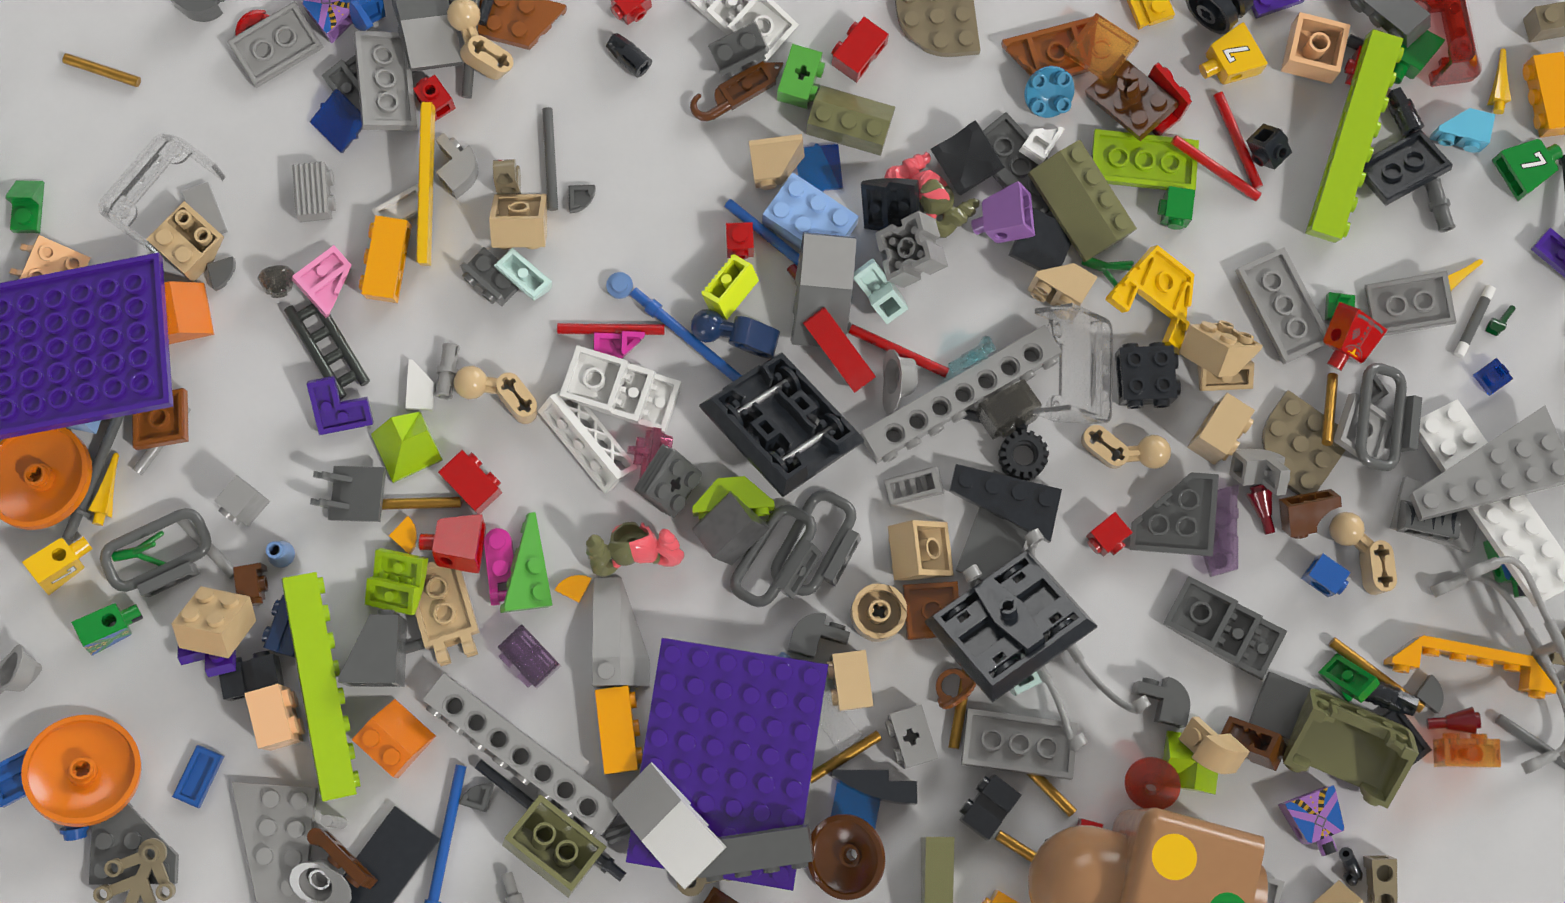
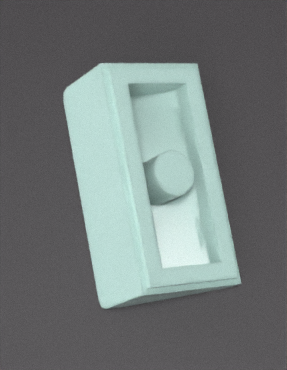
M513 248L494 265L500 273L533 301L552 288V281Z

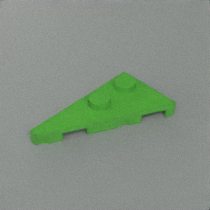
M536 512L528 513L520 531L522 537L519 547L515 550L511 565V576L506 584L508 590L505 601L500 606V613L548 608L553 605Z

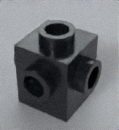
M1264 123L1246 140L1252 153V160L1261 167L1265 166L1275 170L1292 153L1288 144V137L1283 133L1282 129Z

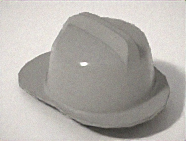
M888 350L883 361V407L886 414H892L897 409L900 399L911 395L915 391L918 384V375L914 359L899 357L895 350Z
M20 644L16 645L10 654L0 661V694L4 691H24L42 671V665L24 653L23 646Z
M326 859L299 863L290 873V885L294 893L307 902L350 903L352 899L348 882L340 874L339 870Z

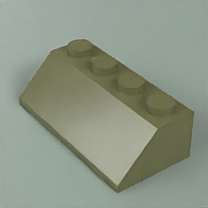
M1081 140L1060 150L1028 173V176L1083 262L1122 241L1137 229Z

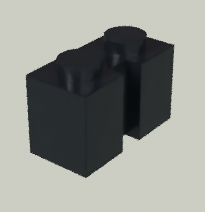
M261 651L252 654L253 658L243 662L242 657H237L236 671L219 675L223 700L234 701L243 699L247 692L275 684L285 686L279 656L270 654L269 651Z
M995 774L991 775L990 778L984 776L976 787L979 793L972 801L968 798L959 810L963 814L959 820L985 840H990L1003 819L1022 796V794Z

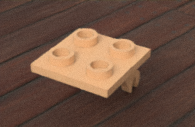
M38 235L34 245L21 244L20 250L27 251L30 254L24 269L17 270L11 268L9 274L23 279L85 267L88 265L91 257Z

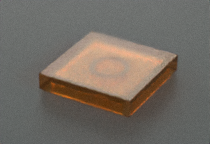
M1095 13L1065 50V55L1108 83L1137 47L1139 40L1098 13Z

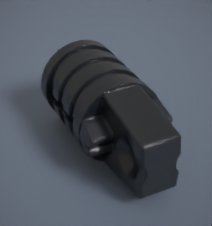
M619 33L612 34L606 44V47L614 57L637 78L644 75L652 64L651 58L647 57L633 42Z
M1401 87L1391 90L1387 95L1390 102L1388 108L1398 125V129L1401 131L1402 137L1409 136L1422 129L1424 123L1414 108L1412 100L1410 98L1407 99Z
M1382 681L1365 699L1366 702L1378 705L1381 708L1410 716L1415 714L1420 700L1400 688Z

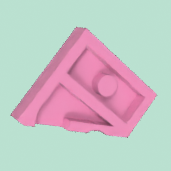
M333 245L294 274L292 281L323 316L327 318L332 311L352 265Z

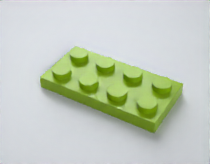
M1094 130L1091 157L1108 184L1167 190L1169 186L1196 190L1198 162L1171 144L1174 137L1147 135L1139 141L1128 132ZM1184 139L1199 150V140Z

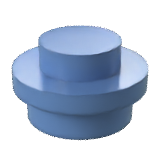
M623 272L612 274L606 283L607 291L616 299L628 297L633 290L631 277Z

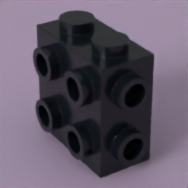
M1153 342L1149 346L1139 347L1138 343H1127L1117 350L1115 361L1119 406L1127 405V409L1143 408V405L1154 404V408H1166L1178 398V395L1181 393V383L1179 379H1176L1175 369H1178L1179 358L1178 354L1174 353L1173 345L1165 346L1164 342Z

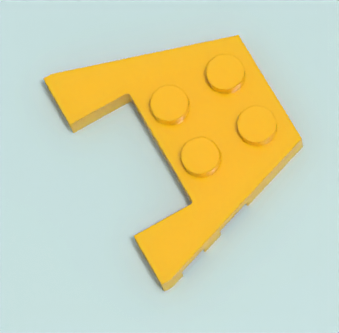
M1156 245L1147 250L1133 268L1106 296L1105 300L1124 313L1130 310L1136 293L1171 319L1162 342L1165 343V346L1173 345L1174 352L1180 355L1179 352L1185 338V332H1187L1190 323L1186 318L1187 309L1192 304L1194 273Z

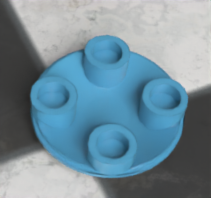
M1046 66L1037 70L1029 78L1024 92L1025 102L1030 111L1044 118L1055 117L1069 111L1075 91L1072 76L1066 70L1057 66Z

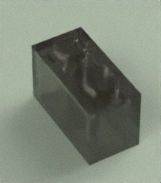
M1025 379L980 402L976 416L994 440L999 436L1007 437L1016 430L1017 426L1023 423L1029 425L1038 418L1042 404Z

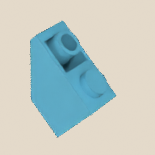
M1469 108L1438 126L1430 135V140L1438 141L1443 146L1454 145L1462 147L1467 152H1481L1490 143L1495 114Z

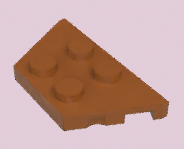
M480 0L479 9L481 8L483 0ZM494 0L487 25L482 26L478 24V33L492 41L530 50L538 42L539 37L546 34L552 28L551 24L560 15L563 16L566 13L567 6L549 0Z
M1096 15L1003 39L1001 46L1030 76L1046 66L1063 68L1071 76L1087 73L1091 65L1096 26L1099 18Z

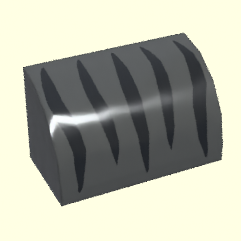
M1401 500L1396 531L1451 542L1460 536V515L1458 512L1419 521L1412 502Z

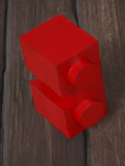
M863 17L859 23L855 21L847 31L848 37L843 43L839 41L831 52L833 55L832 66L856 83L869 68L870 63L885 48L889 37L886 31L866 17Z
M461 450L438 473L477 514H480L502 494L498 487L501 482L491 472L486 475L479 468L483 463L472 452L467 455Z

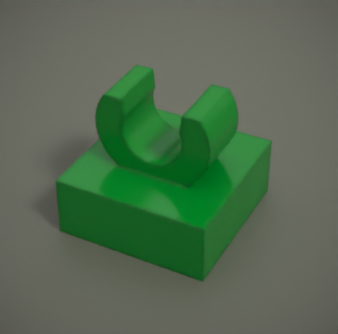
M1329 292L1326 295L1325 320H1332L1339 302L1355 307L1356 295Z

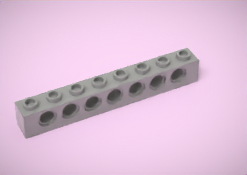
M1043 325L864 429L860 434L864 439L863 443L876 464L882 460L884 463H888L898 456L897 452L904 447L910 450L922 442L920 438L928 433L932 437L944 429L943 425L951 420L953 423L962 420L967 416L966 410L973 407L978 410L990 402L989 398L993 395L998 394L1000 397L1013 389L1012 384L1020 380L1022 383H1025L1036 375L1034 371L1041 367L1047 370L1058 363L1057 358L1062 351L1046 325ZM1024 352H1033L1036 355L1037 361H1027L1024 357ZM1010 365L1014 369V374H1004L1001 366ZM978 379H989L992 387L988 389L982 388L978 383ZM964 391L968 394L969 400L961 402L956 398L955 393ZM936 404L943 405L946 409V414H935L932 406ZM914 417L919 418L923 422V427L915 429L910 425L909 420ZM896 431L901 439L898 442H891L887 439L886 433Z
M443 673L423 699L428 704L426 708L428 712L438 719L443 715L451 721L448 727L459 735H462L463 732L467 733L472 737L470 743L481 752H484L485 749L494 754L492 758L494 762L504 769L509 765L517 771L514 777L526 786L531 782L538 787L539 790L536 792L538 795L541 794L550 802L552 799L561 805L559 809L571 819L574 816L584 822L581 827L591 835L595 836L598 833L603 836L619 815V812L612 804V799L448 675ZM454 699H460L462 702V709L457 714H451L448 708L449 703ZM480 715L484 719V726L482 729L474 731L471 728L470 722L473 717ZM498 732H503L506 735V743L504 746L496 748L492 742L493 736ZM519 749H526L529 754L527 762L522 765L517 764L514 759L515 753ZM546 765L551 770V776L547 781L541 782L538 780L536 773L539 767ZM569 782L573 786V794L569 798L564 799L559 795L558 790L562 783ZM586 799H592L596 804L595 812L589 816L584 815L581 811V804Z

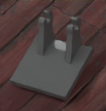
M334 466L333 473L314 471V478L333 482L331 500L311 498L310 505L328 508V520L381 522L386 468Z

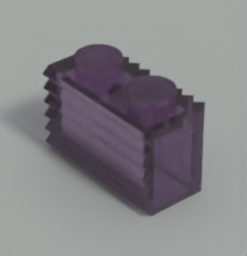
M522 624L497 647L502 652L498 657L509 668L514 664L521 672L517 677L528 688L533 685L538 689L561 667L556 659Z

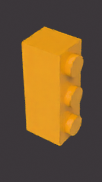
M1564 52L1533 55L1523 65V78L1528 84V101L1534 111V127L1538 130L1539 138L1565 135Z
M375 215L374 223H370L368 237L371 238L370 248H366L364 253L366 270L365 275L362 274L359 280V290L362 291L361 294L366 299L398 303L412 225L408 220Z
M629 686L595 690L604 774L639 771L643 752L642 747L636 746L635 736H640V726L638 719L633 720L632 709L637 708L635 691L630 692Z

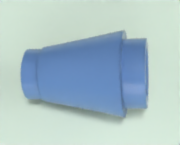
M276 541L267 545L266 554L273 566L284 568L293 562L295 550L287 541ZM280 549L279 553L275 555L276 550Z

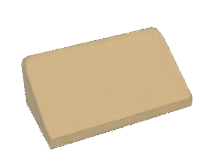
M1252 360L1235 376L1217 377L1197 365L1200 391L1253 389L1254 362Z

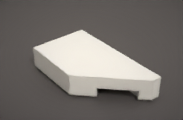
M1057 127L1052 130H1044L1043 128L1033 129L1019 152L1040 165L1044 162L1065 129L1063 127Z
M408 359L405 408L406 410L434 411L435 383L413 360Z

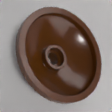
M838 814L828 817L815 827L811 833L814 859L813 862H808V868L816 884L828 895L841 900H855L872 892L879 884L885 869V851L876 830L864 819L851 814ZM852 849L856 851V858L851 854Z

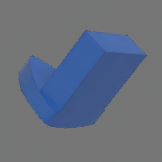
M353 0L349 3L352 23L360 31L372 28L374 22L386 17L383 0Z

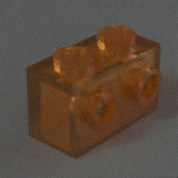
M1442 733V738L1433 739L1434 767L1500 768V739H1488L1487 734H1470V738H1460V733Z

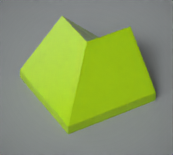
M421 411L391 417L371 433L393 483L443 461Z
M1167 730L1160 786L1215 795L1218 773L1205 768L1192 758L1194 753L1178 739L1182 734L1181 732Z

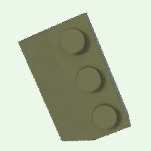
M821 85L808 118L806 134L881 156L896 107Z
M541 794L506 835L502 844L504 848L568 898L607 847Z

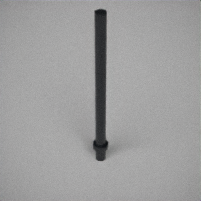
M482 759L475 766L477 771L527 810L533 804L534 800ZM601 854L595 863L601 867V871L604 874L608 872L620 882L626 875V872L614 863L615 860L612 857L607 858Z

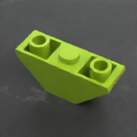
M739 476L717 478L692 507L693 517L698 516L699 520H701L730 491L758 516L769 515V511H774L775 504L773 499L747 477Z

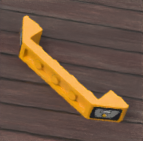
M1425 635L1412 639L1384 659V665L1393 667L1392 671L1409 673L1410 670L1420 668L1421 652L1422 655L1439 657V654L1449 655V660L1456 662H1466V659L1476 660V665L1493 667L1494 664L1502 665L1505 671L1520 672L1518 691L1528 692V697L1545 699L1546 695L1556 694L1557 689L1533 656Z

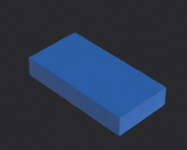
M197 745L172 797L200 808L225 756Z

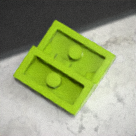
M384 548L376 549L373 576L367 578L364 605L414 615L424 588L428 558Z

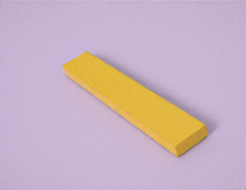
M422 102L420 108L416 262L421 266H431L435 106L431 102Z

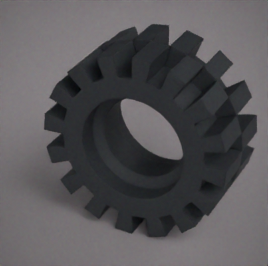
M1026 429L1020 432L1015 431L1010 436L1008 435L998 451L999 465H1002L1001 470L1007 472L1011 477L1021 480L1025 479L1026 481L1037 477L1048 463L1049 450L1047 451L1046 449L1047 443L1042 442L1043 437L1034 435V431L1026 432ZM1016 447H1029L1033 452V461L1028 465L1018 464L1013 457Z

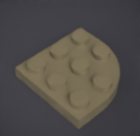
M895 0L897 19L903 33L909 41L912 40L923 48L924 52L940 57L980 54L981 49L974 0Z
M1287 390L1265 423L1262 444L1264 445V450L1272 451L1285 457L1284 465L1290 469V481L1287 488L1297 495L1316 492L1346 450L1335 442L1331 446L1322 445L1324 414ZM1334 422V434H1333V439H1334V436H1335V433H1336V430H1337V427H1338V424H1336L1335 422Z

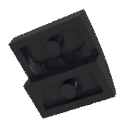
M882 178L861 182L864 229L880 231L892 224L901 227L902 219L920 211L918 180Z

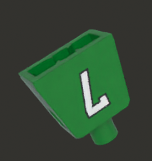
M1535 139L1502 150L1492 159V162L1516 200L1520 201L1558 171L1555 161L1562 158L1563 152L1557 144L1546 148L1540 139Z

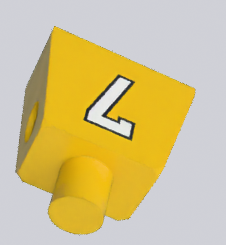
M1242 22L1210 45L1205 53L1208 61L1200 64L1199 70L1205 79L1216 74L1220 82L1225 85L1261 74L1268 63L1247 26Z
M83 536L70 545L63 538H59L25 559L22 563L43 590L50 595L84 569L85 566L79 558L93 548Z

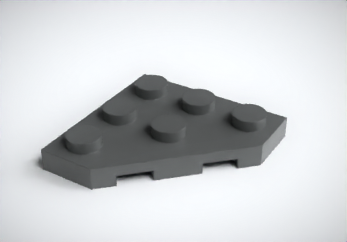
M1191 472L1173 489L1157 500L1147 511L1131 523V531L1133 533L1130 535L1129 550L1213 557L1219 474Z
M128 803L113 817L92 825L89 885L113 884L136 875L141 864L124 869L123 873L116 877L106 875L104 866L114 858L122 859L137 853L140 844L150 838L159 839L166 845L167 857L163 864L170 882L176 884L178 883L179 854ZM148 849V855L151 858L155 857V852L152 849ZM115 863L111 864L112 871H118V866ZM151 871L148 878L150 884H158L153 871Z

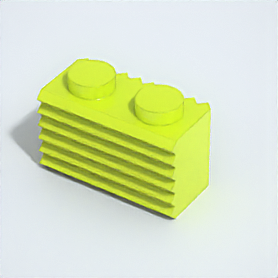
M735 254L731 255L730 259H727L728 262L724 263L718 274L714 275L715 278L711 279V282L708 283L704 291H701L708 308L718 312L725 320L732 315L759 281L753 265Z

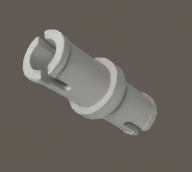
M443 343L441 362L436 371L439 376L435 397L448 400L453 398V380L459 371L456 366L460 346L453 343Z

